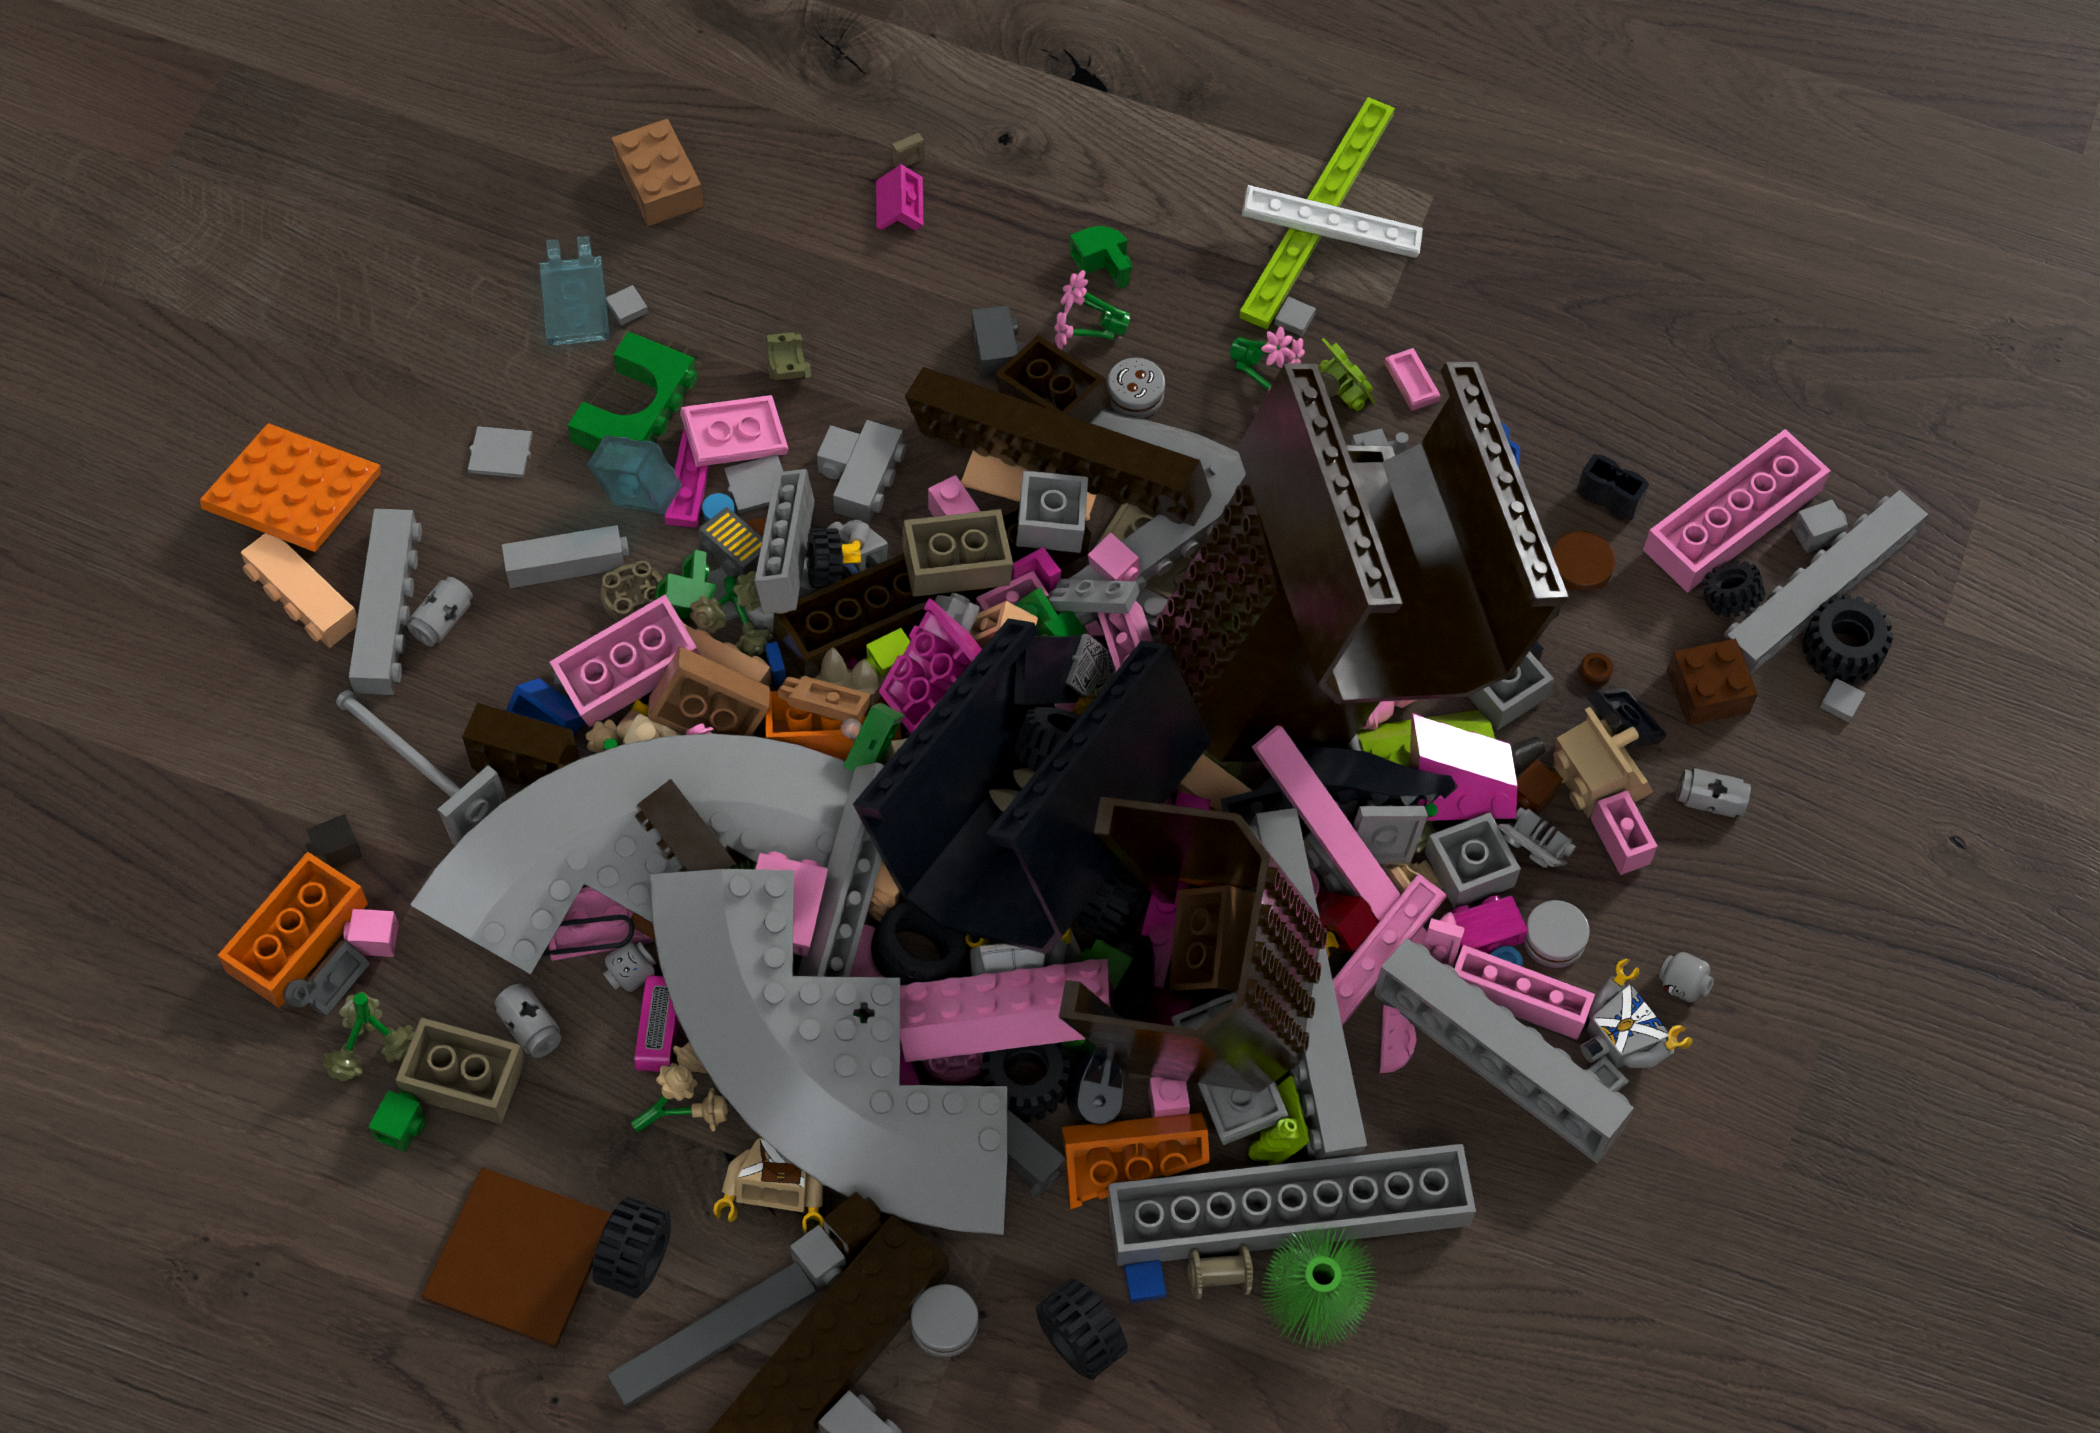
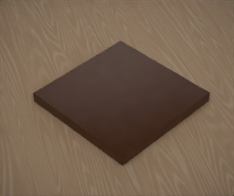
M482 1167L421 1297L423 1301L557 1348L592 1270L596 1247L611 1213Z

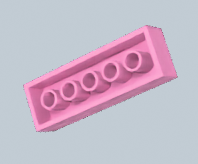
M1784 429L1651 528L1643 551L1688 593L1699 585L1703 579H1706L1705 575L1708 572L1713 574V568L1717 566L1720 569L1722 564L1728 563L1822 492L1831 470Z
M1089 959L1077 963L1052 964L1039 968H1020L1008 972L983 973L977 976L952 977L939 981L914 982L909 985H901L900 1041L905 1062L1086 1039L1059 1018L1065 981L1081 982L1114 1010V990L1108 959Z

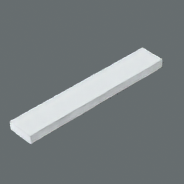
M1248 185L1246 188L1242 216L1416 259L1420 253L1423 231L1421 227Z

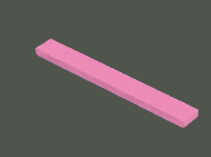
M1274 727L1254 744L1252 749L1293 807L1297 808L1298 814L1354 893L1369 903L1371 913L1379 923L1401 894L1283 727ZM1424 927L1411 940L1413 943L1424 945L1427 934Z

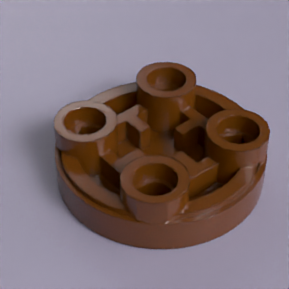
M1574 531L1559 538L1552 549V555L1566 591H1591L1607 586L1615 568L1616 558L1612 547L1604 538L1592 532Z

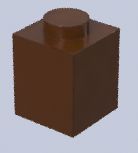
M1536 759L1517 779L1516 811L1521 807L1525 810L1529 808L1539 815L1558 794L1563 778Z

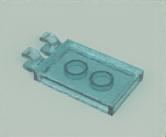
M589 236L577 237L579 259L562 260L559 239L546 240L549 262L540 263L548 346L610 339L601 256L592 257Z

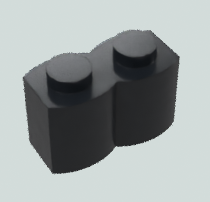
M1593 454L1582 470L1577 492L1591 503L1604 505L1613 515L1624 520H1633L1643 505L1649 483L1638 473L1621 469L1612 459L1603 455Z

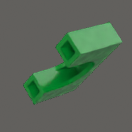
M628 331L613 354L616 372L650 386L656 392L655 399L646 409L632 415L613 414L582 402L567 426L571 443L638 470L644 460L647 461L652 455L657 438L659 436L662 437L667 431L669 419L673 413H677L680 410L684 395L688 389L694 388L698 379V372H696L694 357Z

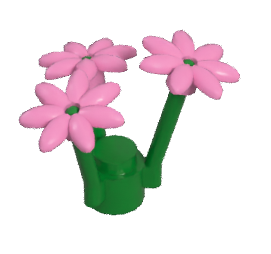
M1084 270L1080 271L1078 275L1072 274L1070 285L1063 287L1065 294L1061 299V304L1064 305L1066 303L1064 313H1058L1057 324L1054 326L1057 333L1054 343L1061 350H1063V345L1066 346L1067 344L1066 338H1072L1073 336L1103 337L1109 340H1113L1115 334L1123 336L1130 321V313L1117 309L1086 292L1084 287L1087 285L1088 280L1084 279L1086 273ZM1073 302L1081 306L1085 304L1102 312L1099 318V326H1102L1103 330L1073 329V326H1068L1066 324V314H1068Z
M1281 326L1278 328L1276 335L1270 331L1267 332L1268 342L1238 337L1230 348V357L1237 362L1236 369L1248 374L1267 391L1270 390L1272 385L1249 366L1258 364L1262 355L1266 354L1268 355L1267 365H1272L1276 360L1277 366L1282 368L1284 361L1288 362V364L1301 363L1299 358H1302L1305 354V350L1302 349V338H1299L1298 341L1293 339L1292 350L1286 347L1291 343L1292 336L1284 337V328Z

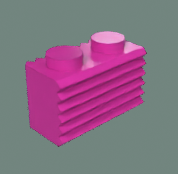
M1500 895L1491 896L1485 899L1480 906L1470 908L1468 905H1463L1451 912L1455 918L1456 925L1465 928L1457 953L1458 957L1463 945L1490 954L1499 946L1514 947L1517 944L1520 945L1524 942L1528 931L1513 896L1501 898Z

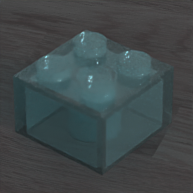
M605 435L587 463V466L615 506L665 514L682 486L675 474V470L669 465L662 454L661 448L652 441L644 442L623 436L619 438Z

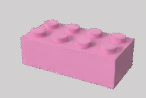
M663 595L551 660L550 664L578 713L590 728L596 721H602L653 691L680 646L700 656L702 655L667 596Z

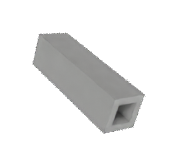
M618 525L502 544L505 569L510 588L610 572L625 565L623 556L630 555L627 537H620Z

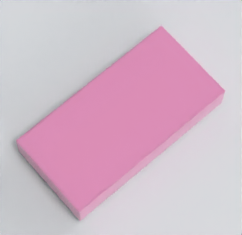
M1414 348L1385 358L1384 364L1411 411L1440 401L1441 395Z

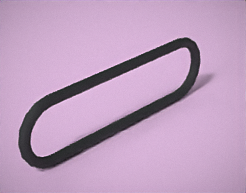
M620 914L562 921L559 927L625 920L629 925V934L626 939L619 943L544 951L542 956L623 947L630 942L634 935V923L628 916Z

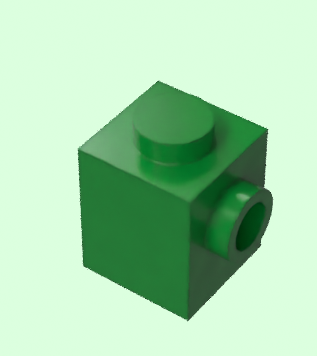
M388 1090L368 1126L373 1139L406 1153L414 1136L418 1137L422 1133L426 1123L425 1114L419 1099L404 1091L397 1094Z

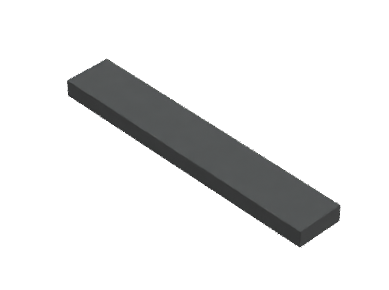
M796 1261L607 1374V1377L627 1409L815 1296L816 1290Z

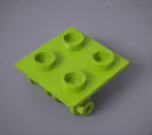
M1323 338L1322 341L1333 358L1330 361H1322L1318 368L1320 372L1331 374L1338 380L1340 390L1336 394L1341 397L1349 409H1354L1355 411H1360L1365 406L1364 401L1367 398L1374 404L1375 400L1370 394L1373 387L1366 380V376L1355 364L1353 365L1349 361L1348 356L1337 343L1331 346Z
M1289 1076L1277 1086L1289 1118H1283L1277 1124L1260 1130V1140H1255L1249 1145L1248 1155L1254 1161H1268L1269 1166L1282 1164L1310 1142L1308 1127L1304 1121L1300 1098L1296 1091L1293 1076Z

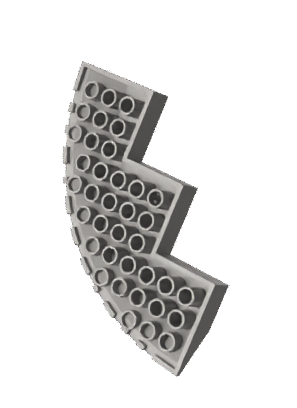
M713 733L677 735L620 745L581 758L541 777L501 803L467 832L438 864L410 905L531 974L584 884L652 922L650 874L674 873L682 867L674 857L668 860L656 845L661 839L654 830L651 829L649 832H646L637 821L635 815L639 811L636 805L671 779L724 848L727 847L755 864H757L759 853L778 852L787 856L789 860L798 862L813 860L820 863L821 867L827 868L854 772L843 767L845 761L800 745L756 736Z
M713 869L650 874L652 922L657 952L673 1009L696 1057L708 1072L718 1091L740 1114L746 1124L777 1150L788 1162L805 1171L822 1185L845 1195L847 1198L857 1192L863 1199L867 1197L872 1199L881 1212L890 1214V1216L893 1214L899 1219L925 1226L964 1233L1004 1235L1007 1176V1086L899 1085L900 978L792 976L794 870ZM859 1009H865L872 1016L868 1017L867 1022L864 1024L860 1023V1017L854 1016L855 1013H858Z

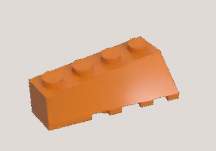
M1202 1113L1061 1127L1063 1155L1066 1157L1065 1173L1070 1210L1083 1206L1082 1202L1099 1197V1200L1108 1196V1186L1111 1183L1153 1179L1162 1175L1168 1177L1210 1162L1208 1129Z

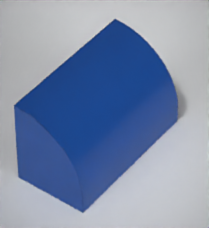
M540 678L516 685L506 708V711L571 729L573 735L579 731L585 722L571 700Z

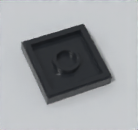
M1626 688L1597 690L1587 698L1617 734L1630 727L1636 729L1639 738L1627 744L1628 747L1659 744L1667 736L1663 729Z

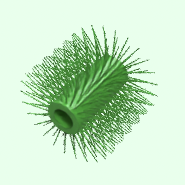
M1322 1229L1321 1247L1319 1230L1318 1238L1316 1234L1317 1252L1315 1237L1313 1240L1312 1233V1244L1310 1237H1308L1309 1233L1304 1242L1301 1235H1299L1302 1245L1299 1239L1297 1241L1302 1251L1298 1245H1296V1249L1291 1243L1292 1248L1284 1243L1291 1253L1285 1248L1283 1249L1286 1253L1279 1250L1282 1255L1274 1252L1280 1259L1272 1256L1278 1262L1269 1260L1275 1265L1268 1264L1273 1269L1267 1270L1273 1273H1265L1273 1277L1265 1279L1274 1282L1263 1283L1277 1286H1261L1274 1289L1263 1292L1277 1293L1262 1296L1283 1295L1277 1298L1262 1300L1276 1301L1267 1303V1305L1281 1302L1275 1305L1276 1307L1280 1306L1274 1309L1277 1311L1275 1314H1281L1287 1310L1285 1312L1287 1313L1286 1317L1283 1320H1288V1323L1292 1324L1288 1337L1304 1314L1295 1335L1296 1338L1308 1314L1301 1341L1307 1327V1340L1310 1341L1309 1335L1312 1336V1329L1313 1348L1314 1331L1316 1344V1326L1317 1340L1319 1342V1335L1321 1340L1320 1320L1322 1337L1324 1332L1325 1340V1329L1327 1336H1329V1333L1331 1336L1335 1328L1338 1334L1340 1333L1335 1321L1339 1325L1340 1330L1342 1327L1339 1322L1348 1330L1343 1323L1344 1321L1347 1326L1354 1330L1346 1319L1353 1325L1355 1324L1351 1319L1359 1323L1354 1317L1363 1321L1357 1313L1365 1316L1359 1310L1367 1312L1363 1307H1369L1364 1303L1372 1304L1364 1299L1374 1300L1365 1294L1375 1295L1363 1291L1373 1289L1360 1286H1377L1362 1283L1372 1281L1360 1280L1361 1278H1366L1365 1276L1355 1277L1361 1274L1377 1272H1359L1371 1269L1370 1267L1355 1270L1365 1266L1362 1264L1354 1268L1355 1265L1357 1266L1366 1261L1363 1260L1357 1263L1353 1260L1350 1262L1352 1260L1350 1258L1355 1254L1350 1252L1348 1246L1344 1247L1348 1237L1332 1259L1342 1237L1341 1234L1331 1257H1329L1336 1232L1329 1245V1238L1325 1236L1326 1242L1323 1241Z

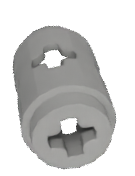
M449 576L445 580L439 581L411 615L410 623L407 626L408 630L416 639L427 646L433 647L436 642H442L471 606L472 592L456 578Z
M1692 768V770L1684 769L1679 780L1676 801L1683 802L1685 807L1709 811L1727 817L1744 816L1749 803L1751 785L1744 783L1743 779L1721 775L1698 768ZM1709 787L1714 788V794L1719 796L1718 798L1712 797L1713 791L1709 790Z
M514 984L504 989L495 1000L496 1013L525 1053L531 1054L534 1058H540L552 1052L559 1045L562 1039L559 1033V1026L530 988L525 987L523 984Z

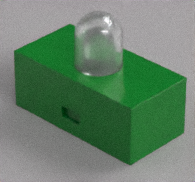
M879 703L870 708L864 723L854 718L845 719L840 726L841 733L846 738L854 741V744L843 767L854 772L855 768L876 762L881 764L904 715L883 703Z

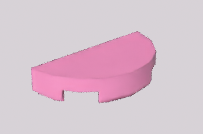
M1383 1005L1379 1073L1394 1072L1405 1066L1413 1055L1417 1041L1414 1025L1410 1024L1408 1019L1400 1014V1010L1387 1005Z

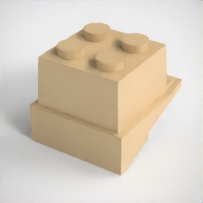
M1591 707L1585 709L1587 712L1586 721L1556 738L1552 771L1563 778L1562 783H1565L1570 790L1569 796L1577 810L1582 809L1586 816L1590 818L1598 800L1628 790L1635 803L1652 794L1654 790L1624 747L1639 738L1636 729L1630 727L1616 735L1605 719L1600 721Z

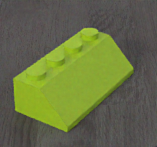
M1479 710L1425 717L1436 722L1440 721L1450 724L1452 727L1468 732L1472 731L1495 738L1491 722ZM1411 720L1378 724L1376 730L1360 728L1357 732L1363 751L1409 767Z

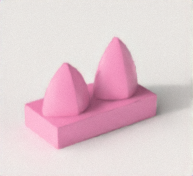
M1451 912L1445 914L1440 920L1431 918L1423 946L1441 964H1448L1454 967L1465 928L1456 925L1455 918Z

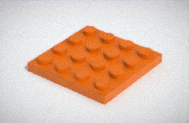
M268 423L202 496L200 505L203 510L316 552L381 475V468L377 463Z

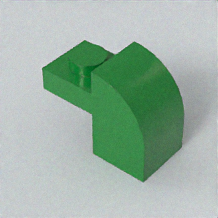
M1094 226L1070 235L1069 254L1080 271H1086V275L1105 267L1118 289L1129 285L1130 272L1133 270V267L1127 255V239L1122 233L1110 227Z
M700 550L692 551L682 561L681 576L668 573L656 585L655 600L666 595L681 620L690 618V613L693 611L690 607L692 602L698 601L703 595L707 596L710 600L715 594L717 584L706 582L709 576V565H706L707 552Z
M1041 588L1034 590L1014 604L1038 617L1036 627L1039 633L1037 636L1041 634H1046L1047 636L1087 634L1073 611H1065L1057 615Z

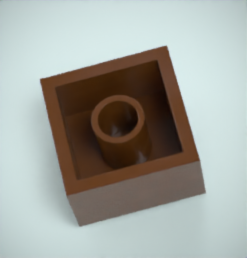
M1736 638L1673 652L1667 673L1687 726L1750 713L1758 693Z

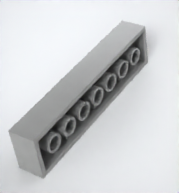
M1406 938L1381 966L1374 992L1377 998L1388 1006L1400 1010V1014L1405 1016L1410 1023L1595 1163H1599L1620 1137L1634 1109L1623 1094L1608 1089L1601 1083L1596 1074L1590 1070L1580 1068L1572 1062L1571 1057L1564 1050L1552 1047L1543 1040L1542 1035L1536 1029L1526 1027L1516 1020L1509 1009L1501 1005L1497 1006L1487 998L1481 988L1473 984L1469 985L1459 977L1453 967L1448 964H1441L1433 958L1429 950L1422 944L1413 943Z

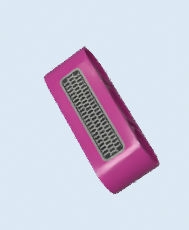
M651 975L646 978L635 1051L636 1071L660 1072L662 1065L670 1066L671 1063H674L675 1054L673 1053V1047L677 1041L679 1020L673 1009L663 976Z

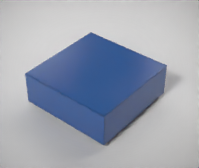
M778 642L766 644L765 650L767 664L771 669L773 686L778 688L783 685L786 674Z
M1160 1260L1125 1265L1124 1271L1130 1303L1166 1298L1167 1293Z

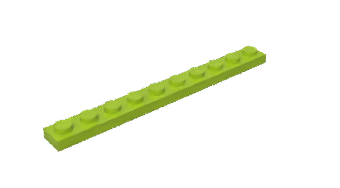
M1370 97L1366 99L1307 200L1340 207L1394 116V107ZM1289 228L1241 308L1240 319L1266 330L1268 329L1322 235Z

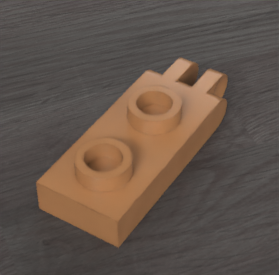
M802 676L800 679L787 677L777 691V695L781 699L786 700L787 704L791 707L858 725L871 705V694L807 676Z

